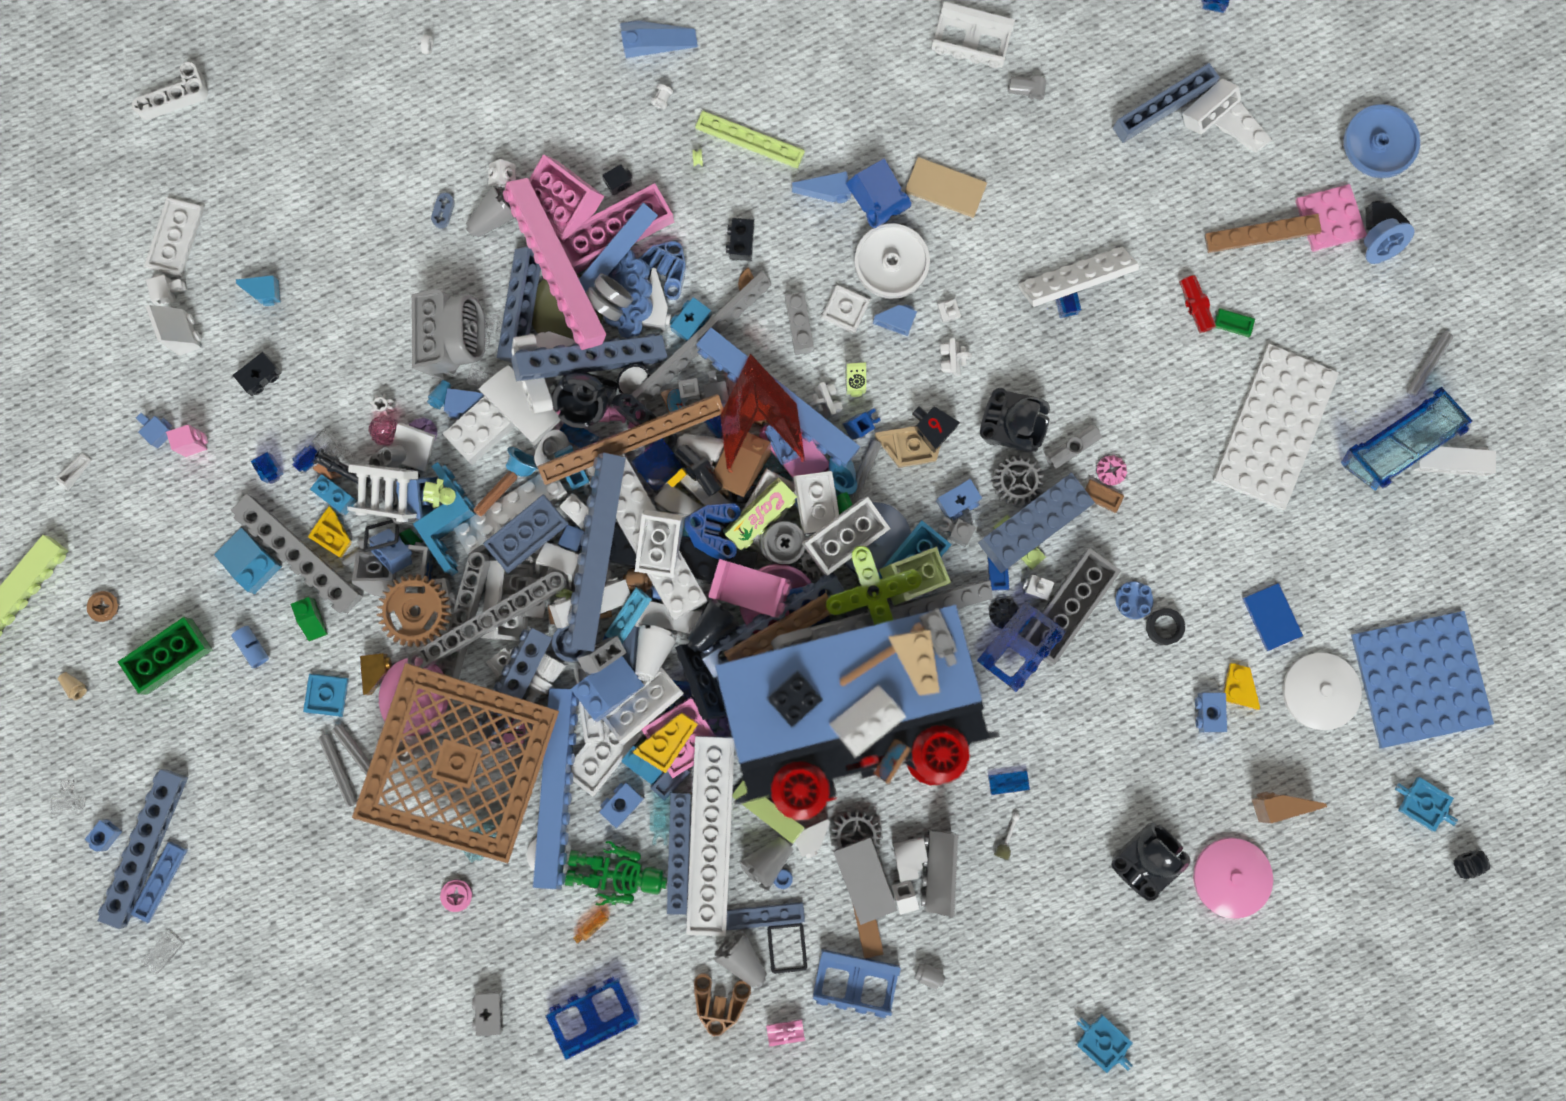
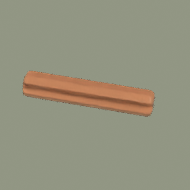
M509 471L474 508V512L479 516H483L517 480V475Z

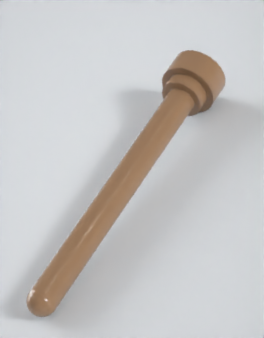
M917 623L912 627L913 629L910 633L924 631L925 629L920 623ZM893 645L839 680L840 685H847L896 653Z

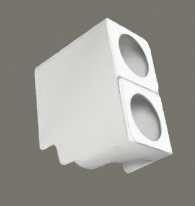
M918 837L892 843L899 881L918 879V871L923 869L922 863L928 861L924 838Z

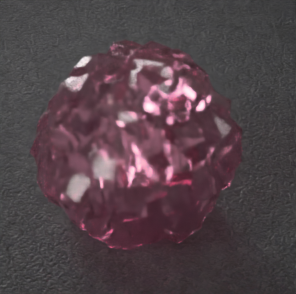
M379 416L371 421L368 432L376 444L390 445L393 443L398 423L391 416Z

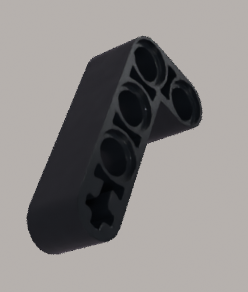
M618 394L613 398V407L634 426L658 418L631 394ZM637 410H639L641 414L639 419H637L635 416ZM676 433L668 436L667 443L664 442V438L649 443L644 450V458L649 462H662L677 443ZM654 449L657 450L656 458L652 455Z

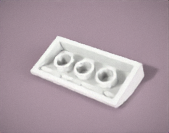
M509 365L492 376L479 388L481 393L534 446L561 421L553 409L532 414L521 381L516 382L514 370Z

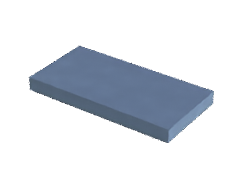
M543 494L483 544L509 574L565 528L568 522Z

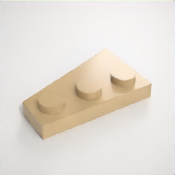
M930 630L888 636L919 696L939 693Z

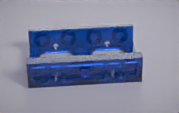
M1025 601L977 659V662L1008 685L1014 692H1017L1025 685L1029 676L1036 672L1042 660L1049 656L1051 649L1056 643L1062 640L1065 631L1060 625ZM1033 617L1050 628L1049 633L1038 646L1032 645L1020 636L1021 631ZM1007 648H1011L1025 659L1023 665L1012 677L995 666V663Z
M614 976L609 977L603 981L604 985L598 988L596 985L591 986L585 990L586 994L580 997L576 994L567 999L568 1003L562 1006L558 1003L549 1008L550 1012L545 1017L565 1060L639 1023L638 1015L634 1013L620 983V977L616 979ZM612 988L623 1012L604 1022L596 1010L592 997ZM575 1006L578 1008L584 1021L586 1031L567 1040L556 1020V1015Z

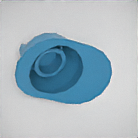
M515 447L507 448L510 455L506 464L508 470L518 476H529L536 469L538 470L533 455L527 454Z
M831 457L829 460V471H832L836 497L845 492L848 495L853 494L857 490V481L852 460L846 467L842 465L839 467L832 462Z

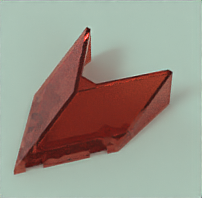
M750 353L720 415L727 471L729 473L733 472L732 465L753 422L764 420L801 458V462H805L796 402Z

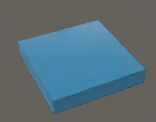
M309 674L303 712L343 717L349 678Z

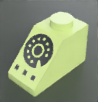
M866 362L849 363L846 365L847 395L851 394V397H861L862 394L866 393Z

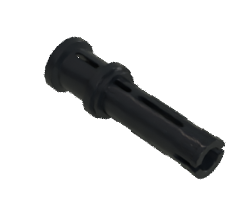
M323 448L316 452L312 463H318L327 468L328 472L334 471L358 484L356 473L348 472L349 466L340 462L339 457L329 455L324 452ZM366 477V488L370 484V477Z

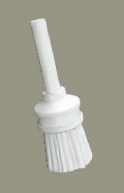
M544 654L529 684L531 688L529 690L530 695L526 701L534 703L537 697L540 698L541 695H548L549 688H553V682L566 666ZM515 719V720L513 721L512 725L515 724V723H517V722H519V721H521V720Z

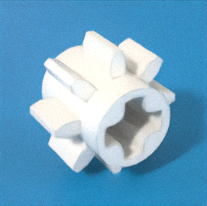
M385 394L382 397L375 395L376 399L370 402L373 405V409L370 411L373 414L377 413V417L380 419L382 415L390 417V411H395L391 407L394 401L392 399L387 400V395ZM385 404V407L379 408V405Z

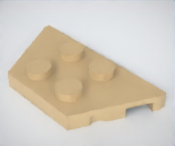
M916 426L875 433V438L881 443V446L898 468L936 462L940 447L933 453L915 431Z

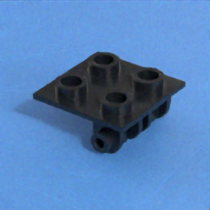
M798 670L766 698L791 728L823 701Z

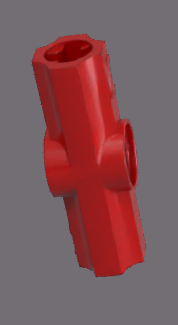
M1196 275L1182 279L1179 283L1186 298L1185 305L1186 308H1189L1188 313L1193 316L1199 333L1214 329L1216 325L1209 310L1210 301L1208 296L1202 292Z

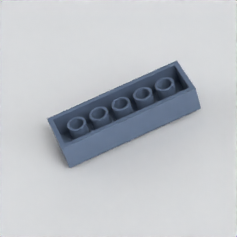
M1071 472L981 539L978 544L1000 573H1003L1095 502Z

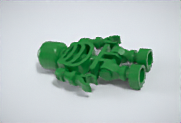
M606 841L614 849L610 851L603 849L605 853L618 854L620 858H629L621 860L614 871L609 870L611 857H606L605 865L603 866V856L593 855L591 857L587 856V854L579 855L580 851L577 850L570 851L569 866L577 867L578 863L582 866L587 864L591 865L590 868L594 869V872L589 874V876H584L581 873L576 875L577 871L567 870L566 886H574L577 883L579 886L584 884L588 885L589 888L598 889L600 879H602L600 890H606L608 878H613V886L617 893H612V895L596 894V897L602 896L603 899H606L602 903H595L597 906L612 903V905H617V903L631 904L634 901L632 894L638 892V887H640L643 893L655 895L660 894L662 889H666L668 877H664V871L652 867H646L641 871L642 864L637 862L641 859V854L634 850H628L625 846L619 847L612 841ZM627 863L623 872H619L621 865ZM630 866H634L631 873H627ZM598 870H603V875H597ZM618 879L621 880L623 889L619 887L617 882ZM626 880L627 882L629 881L630 889L627 888Z

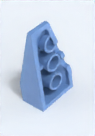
M639 20L620 23L626 58L698 47L696 32L693 28Z

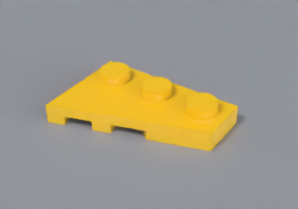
M681 712L635 748L632 753L666 773L697 727L698 722Z

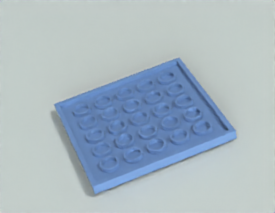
M1465 611L1351 635L1380 748L1494 724Z

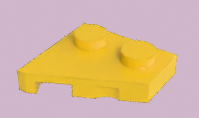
M329 506L308 535V538L340 558L343 557L352 543L334 509Z
M1230 663L1223 693H1226V702L1260 710L1251 668Z

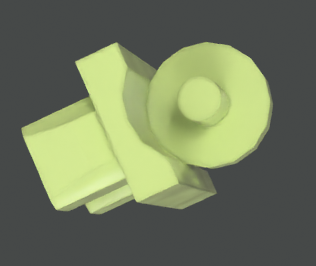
M437 479V484L425 483L423 501L433 503V509L438 508L440 502L445 505L452 504L456 498L453 489L443 488L444 480Z

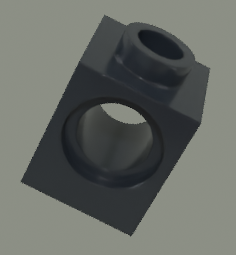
M622 164L602 175L606 186L613 196L632 186L631 179L633 176L628 168L624 169Z

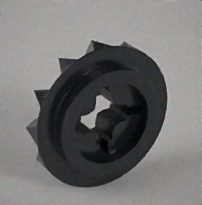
M1007 598L995 601L989 611L991 622L1001 629H1009L1015 626L1020 617L1019 606L1013 600ZM1008 607H1010L1008 609V614L1011 617H1005L1002 620H1000L1002 618V613L1000 612V610H1005Z

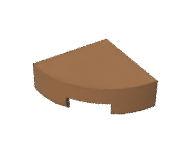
M749 267L742 272L739 278V291L754 279Z

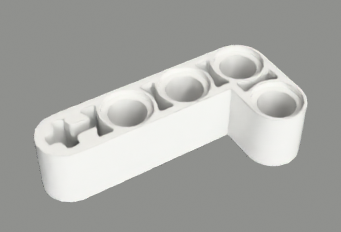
M192 62L183 63L179 69L183 82L137 97L132 102L133 110L142 119L149 120L205 100L208 96V90L199 69Z
M534 334L514 337L512 356L517 351L523 349L535 351L537 349V342ZM530 360L533 366H538L536 361ZM544 378L521 381L532 414L553 409L551 396Z

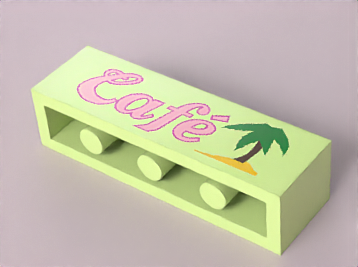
M778 477L741 512L737 520L730 522L723 529L724 534L740 550L749 547L753 543L755 536L764 533L771 521H776L785 508H790L795 503L797 496Z

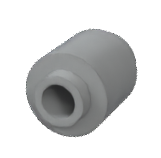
M919 964L914 979L919 980L918 983L937 990L938 986H943L945 975H943V970L928 964Z

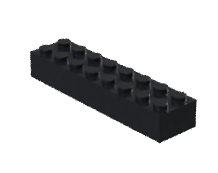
M615 522L609 562L635 568L637 555L619 523ZM682 536L679 551L696 581L712 584L719 559L704 553L693 545L690 538ZM723 546V552L729 555L730 548ZM736 548L737 551L734 557L724 560L755 570L758 553Z

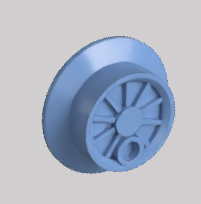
M1387 219L1377 224L1368 232L1364 239V245L1368 248L1366 260L1371 264H1379L1398 255L1412 240L1415 231L1414 227L1409 223L1400 224L1396 219Z

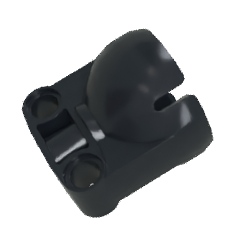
M588 372L564 375L556 384L552 393L554 411L560 410L558 417L563 423L571 427L586 428L592 426L593 423L596 424L603 418L612 404L613 398L617 393V383Z
M997 388L992 392L981 422L980 436L989 445L996 444L1026 452H1036L1043 444L1047 434L1050 419L1046 415L1050 412L1049 403L1039 397ZM1005 396L1003 401L998 402L1000 397ZM994 431L991 437H987L989 432Z
M1152 822L1147 824L1122 849L1117 850L1113 854L1111 865L1120 878L1145 900L1154 901L1158 898L1159 893L1188 868L1191 861L1188 853L1182 851L1183 846L1163 826ZM1121 858L1124 859L1126 863L1119 864L1116 860ZM1151 886L1155 888V891L1150 892L1146 890V887Z

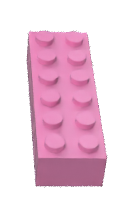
M655 183L591 216L567 239L562 240L558 237L575 273L582 272L592 264L642 203H645L658 216L636 242L674 223L673 214Z

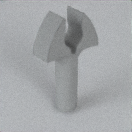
M364 540L357 541L359 545L358 550L342 560L344 566L347 567L355 561L356 552H365L363 550Z

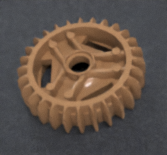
M409 574L408 580L401 576V583L394 580L396 586L387 585L390 589L389 592L382 591L386 597L385 599L379 598L383 605L377 606V608L382 610L377 616L383 617V619L378 623L386 625L382 628V631H389L386 636L389 638L394 636L393 642L400 640V645L402 646L407 642L408 647H412L415 642V646L420 647L421 641L424 645H427V639L433 642L435 640L434 635L441 637L440 629L446 631L443 623H450L445 618L452 615L446 612V609L452 608V606L445 603L450 600L449 597H443L447 593L446 590L439 591L442 585L437 584L434 586L436 580L431 579L428 583L429 577L424 576L421 580V575L417 574L414 579V576ZM423 586L425 587V593H406V588ZM413 606H419L421 609V613L417 617H413L410 613ZM393 611L403 627L399 630L396 629L391 619V612ZM433 613H438L432 627L428 631L424 629Z

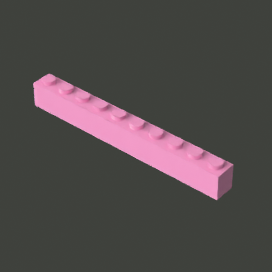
M524 178L507 182L505 191H503L504 199L509 203L513 217H516L519 229L526 237L527 246L532 249L535 262L539 264L542 276L547 280L550 292L555 296L558 308L563 312L566 324L573 332L574 341L576 344H579L581 350L602 345L606 333L529 179Z

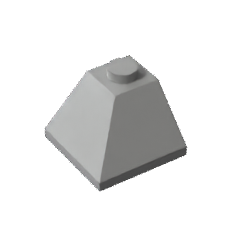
M356 552L352 584L373 596H385L382 591H390L387 585L396 586L394 584L396 572L391 574L372 552Z

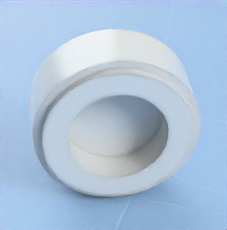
M423 35L421 52L422 54L430 55L433 49V38L430 35Z

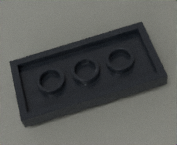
M680 644L675 647L678 660L681 662L684 676L688 680L691 694L696 701L698 713L702 720L726 717L727 712L722 692L716 677L712 676L702 660L701 652L698 650L694 652L687 644Z

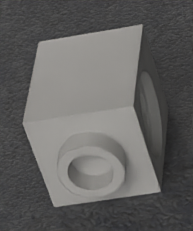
M697 378L678 381L683 407L702 400Z

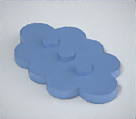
M631 249L607 275L623 286L634 299L628 308H622L623 315L618 321L605 317V321L611 326L618 327L619 334L626 339L640 334L642 321L648 319L653 311V304L649 299L652 293V284L647 280L650 270L649 266L645 261L636 259L635 253Z

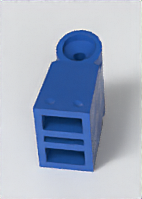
M885 158L857 173L845 183L863 212H866L867 221L872 228L879 227L887 222L891 216L901 214L911 207L910 198L901 191V186Z

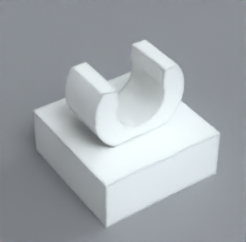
M956 299L937 304L942 323L961 318Z

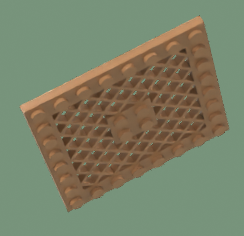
M405 663L352 818L508 863L559 711ZM418 689L425 690L424 692L416 695ZM431 693L444 697L435 701ZM428 694L432 703L422 708L417 698ZM450 698L464 703L454 707ZM447 700L451 709L441 714L437 704ZM415 701L419 710L410 714L413 702ZM470 705L483 709L473 713ZM434 706L439 716L428 721L424 711ZM467 706L471 715L461 720L456 710ZM486 711L490 721L480 726L475 716ZM489 711H493L502 715L492 719ZM453 712L458 722L447 726L443 717ZM421 713L425 723L415 727L411 717ZM507 716L521 721L512 725ZM505 717L509 727L499 732L495 722ZM473 718L477 728L467 732L463 723ZM408 719L412 729L403 733ZM441 719L445 728L435 733L430 723ZM527 722L533 724L531 730H530V728H529ZM524 723L528 733L518 737L514 728ZM492 724L496 734L486 738L482 729ZM460 725L464 734L454 739L450 729ZM428 726L432 735L421 739L417 730ZM511 730L515 740L505 744L501 735ZM447 731L451 740L444 738L441 745L437 736ZM479 731L484 740L473 745L469 735ZM414 732L419 742L408 746L404 737ZM529 736L524 750L520 741ZM466 737L470 746L457 741ZM499 737L503 746L492 750L488 741ZM434 738L438 748L428 752L424 742ZM400 740H402L406 748L396 753ZM486 743L490 752L481 757L483 750L477 747ZM518 743L522 752L511 756L507 747ZM421 744L425 754L415 759L411 749ZM505 749L509 758L499 763L495 753ZM408 751L412 761L402 766L398 756ZM439 751L436 763L434 764L430 755ZM492 756L496 765L486 770L482 760ZM522 756L519 768H517L514 759ZM427 757L432 767L421 771L417 762ZM395 758L399 768L390 772L393 760ZM511 761L515 771L505 775L501 766ZM478 763H480L483 772L475 775ZM414 764L418 774L408 778L404 769ZM498 768L502 778L492 782L488 773ZM433 770L431 778L437 780L428 784L424 774ZM401 771L405 780L395 785L391 775ZM486 775L490 784L479 788L476 779ZM516 775L513 786L511 787L507 779ZM421 776L425 786L415 791L411 781ZM388 778L392 787L383 791ZM505 780L509 790L498 794L495 785ZM443 781L455 784L456 786L447 789ZM440 782L444 792L434 796L430 787ZM473 782L477 791L466 795L463 787L470 789ZM408 783L412 793L402 797L398 788ZM492 787L496 796L486 801L482 792ZM460 788L464 797L454 802L450 793ZM427 789L431 799L421 803L417 794ZM394 790L399 799L389 804L385 794ZM479 794L483 803L473 808L469 799ZM509 794L505 806L501 798ZM447 795L451 804L441 809L437 799ZM414 796L418 805L408 810L404 800ZM380 798H382L385 805L379 804ZM499 800L502 809L492 813L488 804ZM466 801L470 810L460 815L456 805ZM434 802L438 811L428 816L424 806ZM401 803L405 811L393 808V806ZM453 807L457 817L447 821L443 812ZM486 807L489 816L479 820L475 811ZM421 809L424 816L413 814L412 812ZM473 813L477 822L467 827L462 818ZM503 813L500 824L498 825L495 817ZM440 814L444 822L431 818ZM492 819L496 828L485 832L482 823ZM460 820L463 828L451 824ZM479 825L482 833L471 831V829ZM497 832L495 837L490 836L491 834Z

